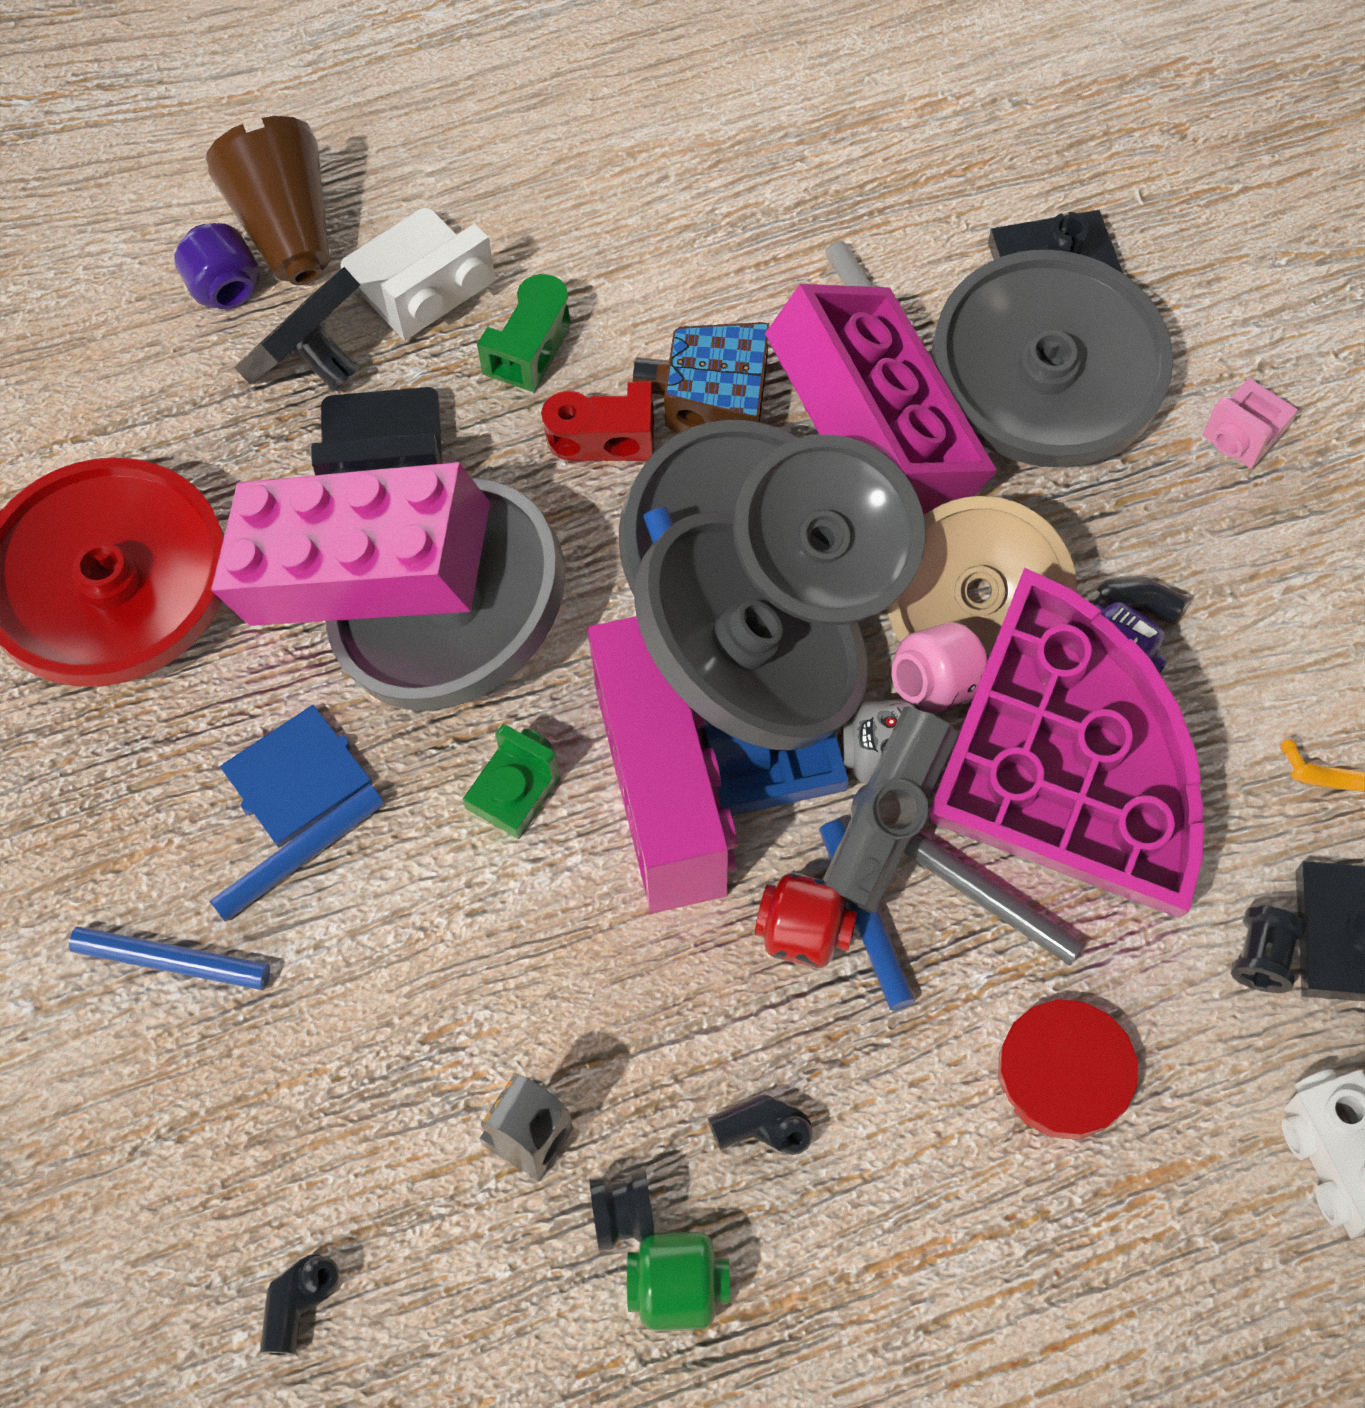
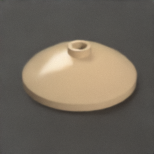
M974 496L953 500L938 506L924 515L925 546L920 566L908 588L897 600L887 607V612L899 642L911 633L944 623L956 622L967 626L978 636L989 659L1024 567L1077 593L1074 564L1064 541L1057 531L1044 518L1028 507L1011 500L992 496ZM977 578L986 580L991 587L988 599L980 603L971 601L967 595L969 583Z

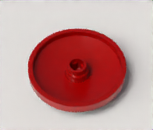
M116 457L91 459L64 466L42 476L22 489L0 511V648L15 663L36 676L59 684L79 687L110 686L125 683L155 672L174 661L187 651L205 632L222 603V600L211 589L224 540V532L207 499L187 479L168 468L144 460Z

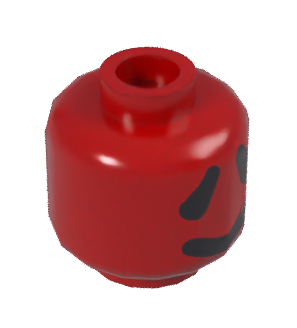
M794 872L787 873L779 879L777 885L766 884L757 915L755 936L764 938L765 950L774 958L814 968H823L831 962L836 948L849 951L858 912L845 909L846 898L839 895L834 888L826 886L823 879Z

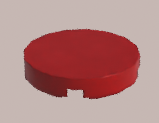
M1057 999L1033 1006L1012 1024L999 1051L998 1080L1003 1094L1006 1093L1008 1101L1014 1107L1013 1111L1026 1125L1049 1137L1079 1140L1105 1130L1126 1112L1138 1087V1058L1128 1034L1110 1014L1086 1002Z

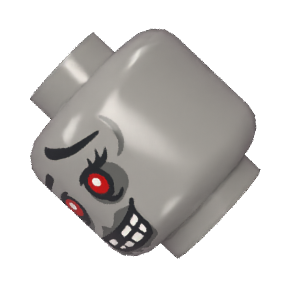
M906 700L863 701L854 715L842 725L844 767L853 768L854 774L860 782L866 784L869 782L903 708L911 706L919 710L915 703Z

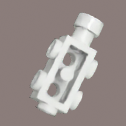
M1328 1069L1313 1074L1294 1086L1298 1093L1284 1108L1289 1118L1282 1121V1130L1285 1140L1295 1157L1299 1160L1310 1158L1322 1184L1315 1187L1316 1199L1322 1214L1333 1227L1343 1224L1352 1240L1365 1234V1076L1360 1069L1337 1078L1334 1070ZM1336 1104H1342L1352 1124L1343 1122L1337 1116Z

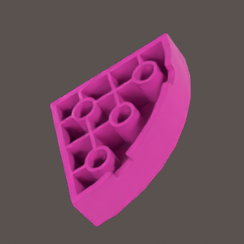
M1024 567L930 808L929 823L1173 917L1181 918L1190 910L1203 860L1204 823H1202L1203 804L1199 785L1201 777L1197 753L1179 704L1151 659L1131 638L1128 640L1111 621L1102 616L1100 609L1074 590Z

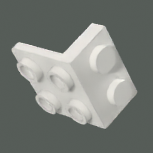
M422 208L343 258L340 264L341 269L345 267L361 284L356 290L404 341L496 281L489 237L475 223L456 235L433 210L428 208Z

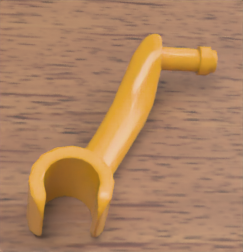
M1288 739L1280 744L1282 753L1287 756L1294 769L1289 775L1292 779L1311 786L1365 792V772L1326 767L1314 763L1306 764L1297 749L1298 745L1295 741Z

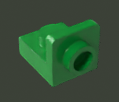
M502 724L495 734L498 749L463 797V803L468 811L513 837L520 839L561 777L557 755L554 752L555 749L546 738L530 729H523L520 733L508 725Z

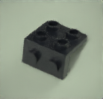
M431 387L330 395L324 398L321 403L322 442L311 443V460L315 475L443 464L438 392Z

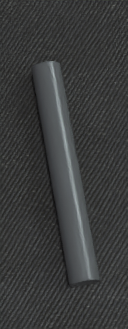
M920 832L915 834L906 846L904 854L1069 966L1072 965L1085 945L1083 942Z

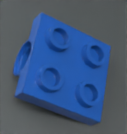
M705 720V727L701 728L705 749L713 748L719 768L721 787H717L721 809L729 808L731 816L847 791L849 780L835 732L822 742L810 747L796 750H774L739 740L718 729L707 720Z

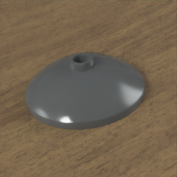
M812 435L798 438L779 446L755 466L746 479L736 502L733 534L736 552L747 577L760 594L781 611L807 622L823 625H844L859 622L880 613L897 600L908 588L918 571L923 557L925 521L920 501L912 484L901 469L886 455L872 446L852 438L837 435ZM820 533L828 539L829 549H816L810 541V534Z

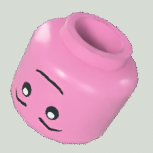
M956 622L936 625L911 633L899 643L892 664L893 683L899 695L904 700L915 703L920 711L927 713L942 712L973 700L987 665L988 656L978 636L967 626Z

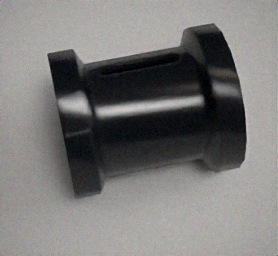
M1249 907L1245 911L1243 918L1244 926L1248 928L1241 959L1235 960L1232 964V978L1238 983L1258 991L1268 993L1290 992L1295 981L1294 974L1289 971L1296 940L1304 937L1307 927L1306 923L1294 913L1278 907ZM1272 943L1270 956H1265L1267 944Z

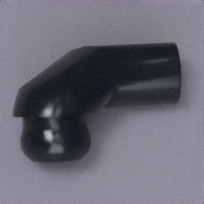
M1136 576L1105 580L1097 588L1100 594L1094 600L1093 605L1099 604L1105 609L1115 602H1123L1130 607L1140 608L1175 625L1188 597L1147 577Z
M759 1095L707 1117L711 1132L720 1150L753 1137L780 1152L797 1155L807 1150L813 1139L812 1126L807 1115L798 1108L770 1095Z
M318 1254L308 1255L298 1260L270 1283L266 1294L259 1353L274 1356L296 1355L300 1318L328 1298L338 1286L340 1272L337 1264L331 1258Z

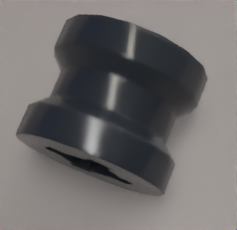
M646 1170L631 1172L626 1180L611 1182L604 1176L589 1178L599 1251L614 1249L620 1240L634 1238L641 1243L642 1239L647 1235L655 1234Z

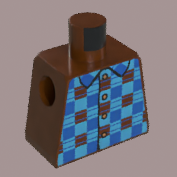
M769 323L680 326L673 331L669 360L635 358L633 382H651L653 395H664L665 426L672 431L682 433L695 426L722 420H746L760 423L769 340L765 333L769 328Z

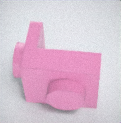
M1248 377L1229 399L1222 397L1217 402L1202 436L1212 442L1222 454L1236 458L1252 469L1292 424L1298 409Z

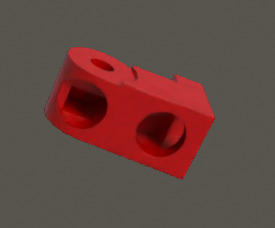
M628 382L627 396H591L587 398L576 391L557 392L550 396L543 404L541 415L547 446L552 454L560 459L569 461H648L654 454L655 411L651 382Z

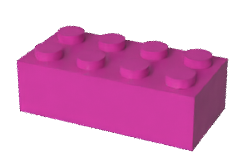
M799 284L765 335L819 434L852 438L866 443L886 455L901 469L912 484L920 501L923 515L950 501L974 497L997 470L891 288Z
M459 462L239 482L236 486L211 591L249 626L471 612L490 501Z
M636 616L587 627L594 686L650 914L727 897V873L737 871L733 849L737 848L738 844L729 808L721 809L717 790V787H721L719 768L713 748L705 749L701 728L705 727V719L687 705L663 677L645 645Z

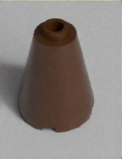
M270 116L261 118L264 128L246 133L243 124L233 127L217 138L206 153L210 178L278 279L290 281L293 285H305L316 281L322 275V270L329 264L330 256L318 143L308 123L295 117Z

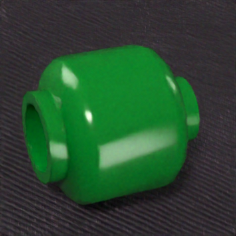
M680 1232L647 1235L640 1243L639 1252H628L627 1254L628 1312H639L640 1320L648 1330H704L712 1325L715 1318V1304L730 1303L729 1258H715L714 1244L705 1233Z

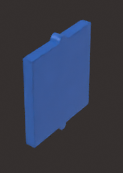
M314 704L220 765L223 773L243 799L241 807L246 815H255L278 849L307 830L368 784L373 785L370 778L348 751L350 744L347 737H338Z

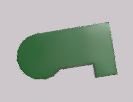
M548 274L533 275L519 285L517 291L518 305L502 331L488 326L477 343L483 375L533 393L536 392L563 343L571 323L567 306V288L562 280Z

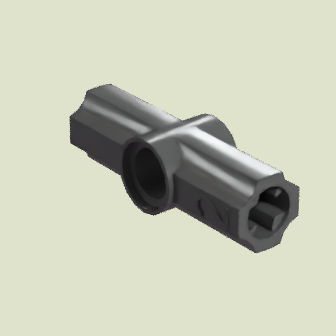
M911 706L903 708L869 782L860 787L853 798L851 806L852 818L823 877L826 886L834 888L839 895L845 897L847 904L869 913L876 912L910 837L919 833L925 825L929 812L928 798L959 734L950 723L931 713L917 710ZM888 791L896 796L900 803L899 819L891 827H887L882 823L878 814L879 801Z

